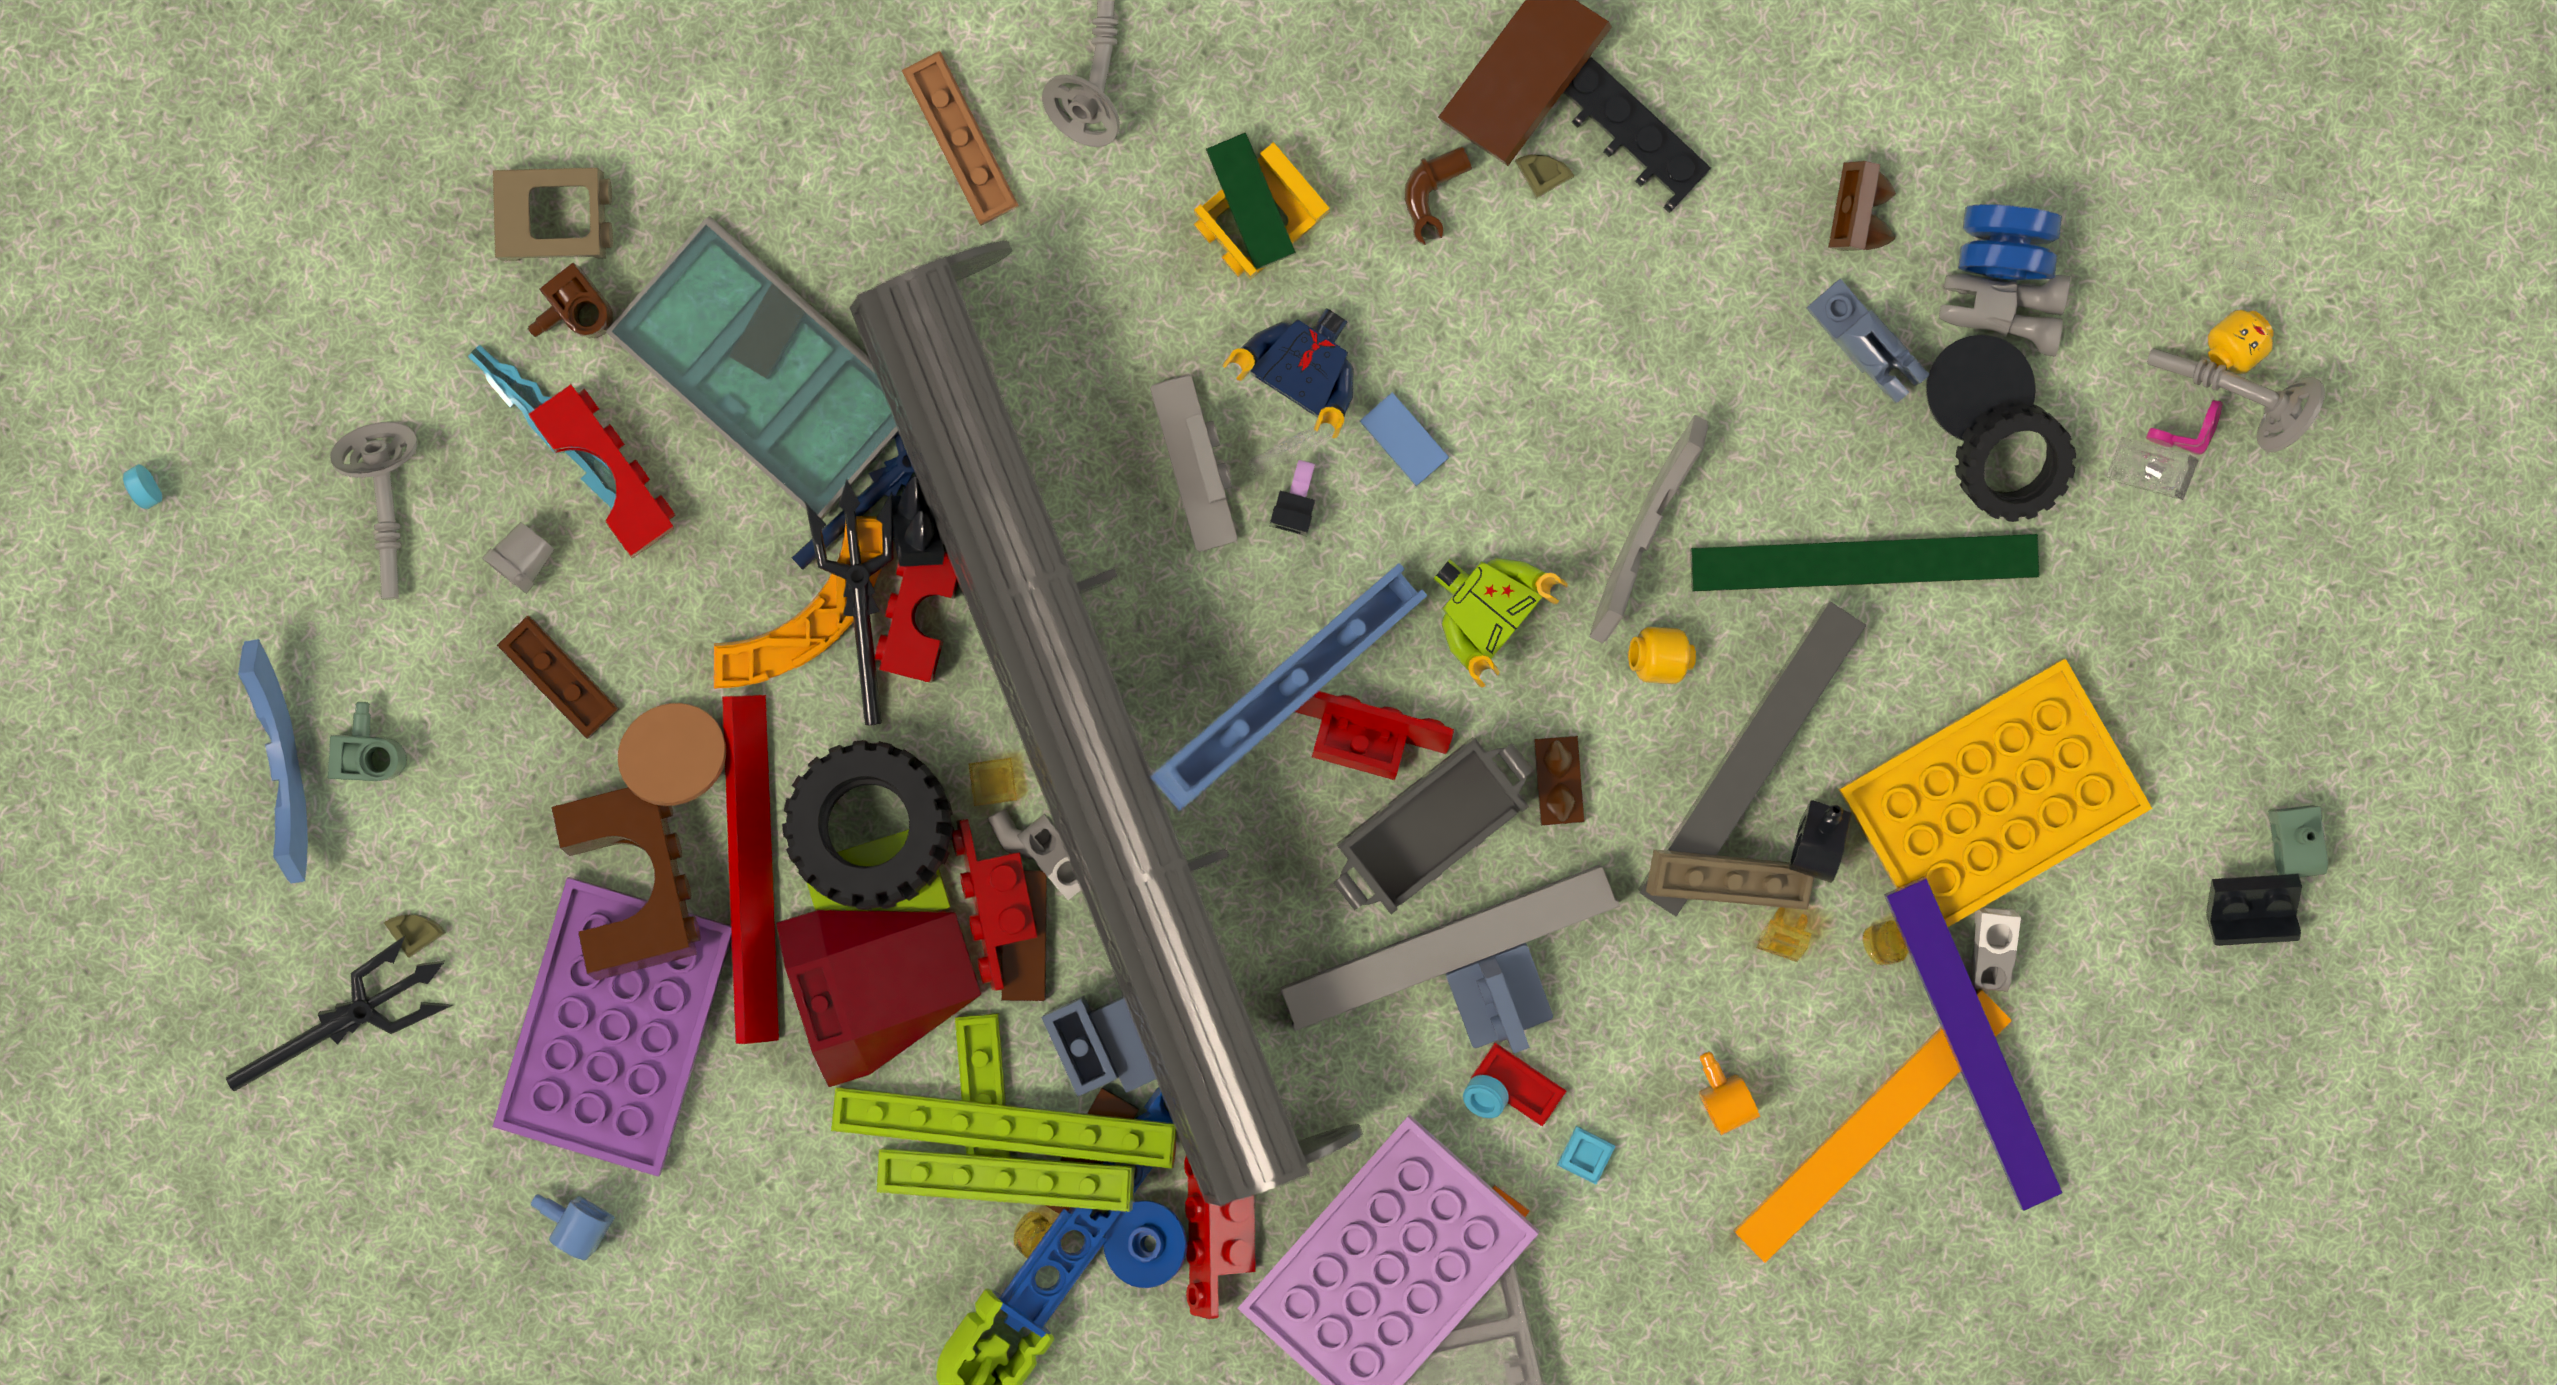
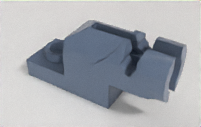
M1838 279L1806 307L1862 373L1866 372L1895 404L1910 392L1897 377L1889 375L1891 370L1898 369L1913 386H1916L1918 383L1920 384L1930 375L1872 309L1868 311L1841 279Z

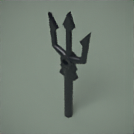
M846 478L838 506L845 511L850 564L827 559L822 529L826 526V523L806 501L805 506L818 568L846 580L843 597H847L843 616H853L865 725L871 726L881 724L882 718L870 617L871 614L880 612L872 597V594L876 592L869 577L894 560L893 500L891 492L876 520L882 523L883 554L861 563L856 509L860 502Z
M403 936L350 973L351 1002L338 1003L333 1010L319 1011L318 1017L321 1023L228 1075L226 1081L229 1087L235 1092L329 1037L338 1045L348 1031L353 1034L360 1024L368 1022L389 1034H393L453 1006L451 1004L421 1002L419 1010L394 1022H391L374 1009L419 982L428 984L445 960L417 964L415 973L375 996L367 997L362 978L386 961L394 964L405 939V936Z

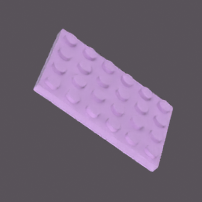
M1409 1114L1237 1309L1321 1385H1404L1535 1239L1540 1231Z

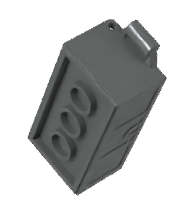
M1472 737L1337 843L1338 848L1348 860L1342 869L1340 877L1333 884L1354 910L1361 905H1370L1381 901L1389 913L1393 914L1398 910L1397 906L1402 905L1432 880L1437 879L1442 875V872L1474 847L1483 843L1488 836L1517 815L1519 811L1523 812L1529 807L1519 792L1525 783L1526 777L1533 771V768L1513 743H1510L1505 748H1497L1486 752L1477 739ZM1498 753L1520 780L1514 786L1492 760ZM1354 867L1374 892V895L1367 899L1347 873L1351 868Z

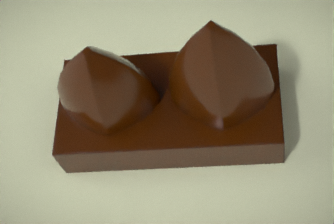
M1869 161L1843 163L1828 248L1841 251L1872 250L1881 248L1895 240V236L1890 228L1881 219L1872 214L1873 207L1886 203L1896 195L1892 184L1879 172L1880 164Z
M1578 736L1534 739L1540 825L1585 822Z

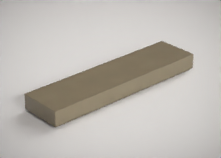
M1654 849L1646 892L1652 896L1808 910L1814 877L1790 870V862Z

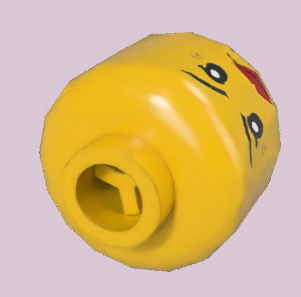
M2235 310L2218 323L2208 334L2209 359L2217 364V368L2219 365L2226 366V371L2229 370L2235 374H2246L2267 357L2273 349V329L2260 313L2256 311Z

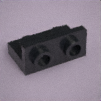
M2299 874L2212 879L2206 916L2214 945L2299 941L2301 929L2297 919V911L2302 890Z

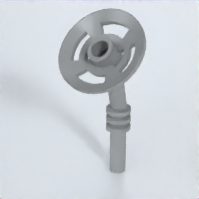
M1097 0V18L1092 19V24L1096 25V28L1092 29V34L1096 35V37L1092 38L1091 42L1096 46L1089 81L1073 75H1058L1048 81L1042 92L1043 106L1053 124L1072 140L1090 147H1103L1110 144L1120 130L1118 113L1113 103L1104 94L1113 46L1117 45L1118 42L1117 39L1113 38V36L1118 35V30L1114 28V26L1118 25V20L1114 18L1115 0ZM1075 83L1082 86H1075L1070 89L1062 84ZM1058 98H1061L1063 107L1070 117L1073 118L1072 120L1062 110ZM1101 121L1107 130L1101 132L1090 131L1086 129L1087 123L1097 124Z
M2152 348L2147 360L2148 365L2193 378L2194 384L2200 385L2202 382L2203 387L2207 388L2212 384L2213 390L2217 391L2221 387L2265 406V413L2257 431V443L2266 452L2281 451L2297 441L2316 419L2325 398L2323 383L2314 377L2302 378L2289 385L2283 391L2275 392L2226 371V366L2219 365L2217 368L2215 362L2208 364V361L2205 359L2197 362ZM2308 397L2307 403L2302 411V399ZM2284 430L2282 433L2274 437H2268L2269 432L2278 433Z
M395 422L374 423L355 429L343 436L334 445L330 454L333 468L338 473L354 478L373 477L378 523L374 525V530L379 531V533L374 535V539L379 541V543L375 544V549L379 550L382 600L399 599L397 550L401 548V543L397 542V540L401 539V534L396 532L400 529V524L396 523L390 471L407 462L417 448V438L414 431L404 424ZM383 437L394 438L391 443H385L382 440H372ZM407 445L406 451L402 456V448ZM353 449L354 451L350 456V464H344L345 457ZM362 457L364 462L358 463Z

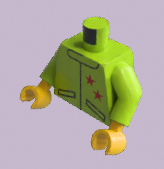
M1501 558L1490 560L1487 564L1481 561L1470 575L1449 559L1433 578L1453 595L1442 608L1445 615L1441 623L1450 652L1469 670V674L1480 687L1486 686L1480 679V674L1484 670L1492 669L1497 676L1499 675L1500 671L1491 659L1543 597L1549 602L1557 604L1559 600L1550 595L1551 588L1559 583L1566 588L1568 587V583L1554 573H1546L1524 561Z

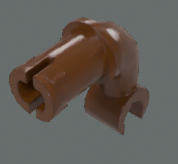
M1459 147L1429 161H1426L1425 158L1420 159L1421 163L1411 172L1405 184V203L1414 222L1413 235L1416 241L1422 245H1426L1421 235V230L1426 225V222L1435 227L1439 239L1443 235L1442 223L1431 215L1428 204L1429 193L1432 190H1438L1437 185L1472 170L1463 147Z

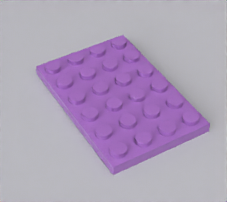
M567 877L492 1127L659 1177L663 1170L732 940L731 925L688 912L689 916L694 915L696 917L700 930L701 941L695 942L697 955L596 981L586 972L578 932L627 919L641 910L648 900Z

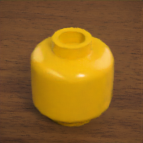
M1650 626L1644 628L1638 636L1632 638L1629 646L1628 661L1630 669L1635 671L1638 678L1643 682L1677 684L1684 679L1688 670L1694 668L1696 650L1693 644H1689L1684 631L1678 628Z

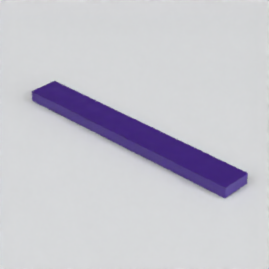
M1925 877L1919 878L1884 894L2020 1209L2025 1211L2062 1194L2063 1192Z

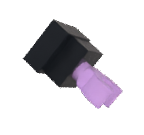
M1298 460L1290 493L1280 490L1269 527L1307 537L1315 500L1306 496L1315 464Z

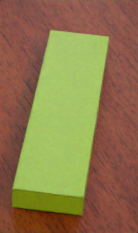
M999 1013L955 1017L961 1099L964 1101L1006 1105ZM965 1146L966 1154L1011 1157L1009 1150Z

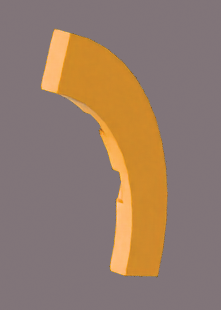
M856 516L861 563L883 554L882 523L876 520L877 516ZM845 519L844 537L836 562L850 564ZM881 569L869 577L873 587ZM830 574L820 592L801 612L786 623L765 634L735 642L714 643V689L741 687L770 680L769 678L801 667L826 650L853 623V616H843L847 597H843L846 580Z

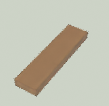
M941 51L903 69L902 72L980 226L1019 207Z

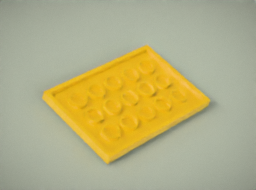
M2066 658L2055 662L1838 788L1895 888L1897 889L1925 877L1947 927L2153 809Z

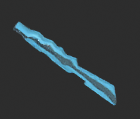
M481 345L477 346L468 357L483 371L487 381L510 408L515 404L522 411L529 426L554 452L528 415L552 397L543 396L536 382L522 379L515 366L500 363ZM565 451L586 472L580 479L609 507L613 508L616 498V482L609 467L598 457L587 452Z

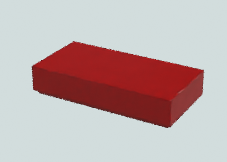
M1496 1042L1492 1044L1470 1077L1472 1079L1478 1075H1486L1500 1081L1509 1094L1507 1103L1542 1127L1566 1093V1090Z

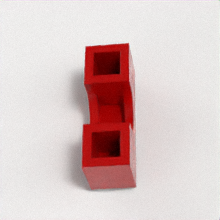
M944 552L943 565L900 567L898 562L896 575L903 577L899 594L892 592L887 605L885 617L892 619L888 636L881 634L877 644L875 660L881 661L879 670L933 683L944 641L924 635L916 625L915 613L918 605L927 597L939 595L955 599L959 582L947 552Z

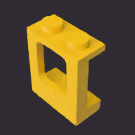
M1273 142L1260 153V157L1257 160L1275 203L1288 217V224L1285 228L1293 244L1329 214L1330 208ZM1221 189L1204 205L1200 204L1194 209V214L1199 220L1193 225L1209 244L1215 239L1227 252L1221 258L1237 277L1245 273L1251 280L1264 268L1256 270L1251 258L1245 257L1216 223L1218 216L1229 208Z

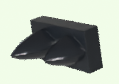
M915 475L907 483L901 496H892L893 538L900 567L943 565L944 547L942 539Z

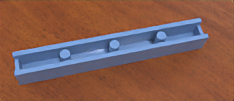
M1400 563L1151 776L1152 780L1179 811L1428 596L1423 590L1417 592L1401 574L1405 569Z

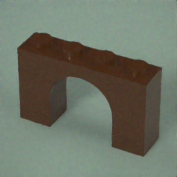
M627 787L551 807L560 849L568 856L612 845L626 844L646 851L654 868L655 880L653 891L641 910L627 919L578 932L587 974L597 981L697 955L695 942L701 941V935L696 917L694 915L689 916L685 900L691 899L692 895L686 874H679L676 859L682 858V848L677 833H670L667 819L673 816L672 806H660L646 802L637 797Z

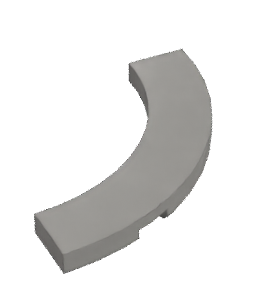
M1694 415L1655 479L1614 564L1594 618L1590 638L1603 644L1624 617L1637 577L1642 553L1644 550H1648L1663 519L1661 513L1678 491L1689 470L1702 452L1709 426L1707 425L1708 421Z

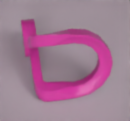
M2213 399L2197 439L2172 435L2155 428L2149 429L2146 439L2165 447H2173L2175 445L2197 455L2203 454L2215 433L2223 402Z

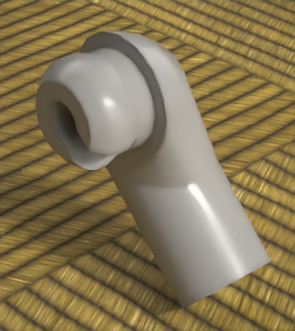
M1007 809L987 818L1006 852L1011 854L1020 852L1021 857L1033 858L1017 837L1022 830L1016 828Z

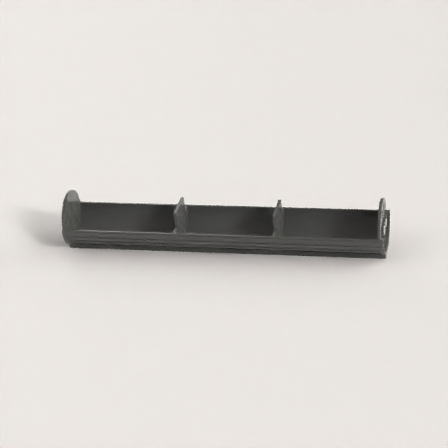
M1009 241L992 242L947 257L938 258L875 286L873 289L859 293L852 303L850 311L1056 829L1059 832L1062 844L1205 1203L1223 1206L1237 1199L1240 1200L1311 1174L1307 1164L1349 1145L1364 1133L1360 1124H1351L1297 1141L1191 874L1192 871L1229 857L1228 852L1225 848L1186 860L1156 783L1151 778L1152 773L1080 595L1103 586L1118 575L1115 568H1112L1082 581L1075 582L956 283L1001 261L1013 251Z

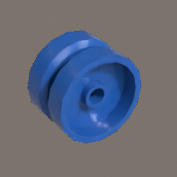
M1969 205L1965 207L1963 230L1973 237L1985 240L1970 241L1960 247L1958 268L1962 271L1999 279H2053L2055 277L2057 255L2048 248L2031 244H2050L2059 239L2062 216L2057 213L2027 207Z

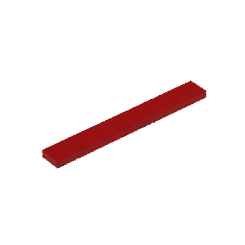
M766 695L722 696L723 728L726 742L725 780L736 1044H752L779 1041Z

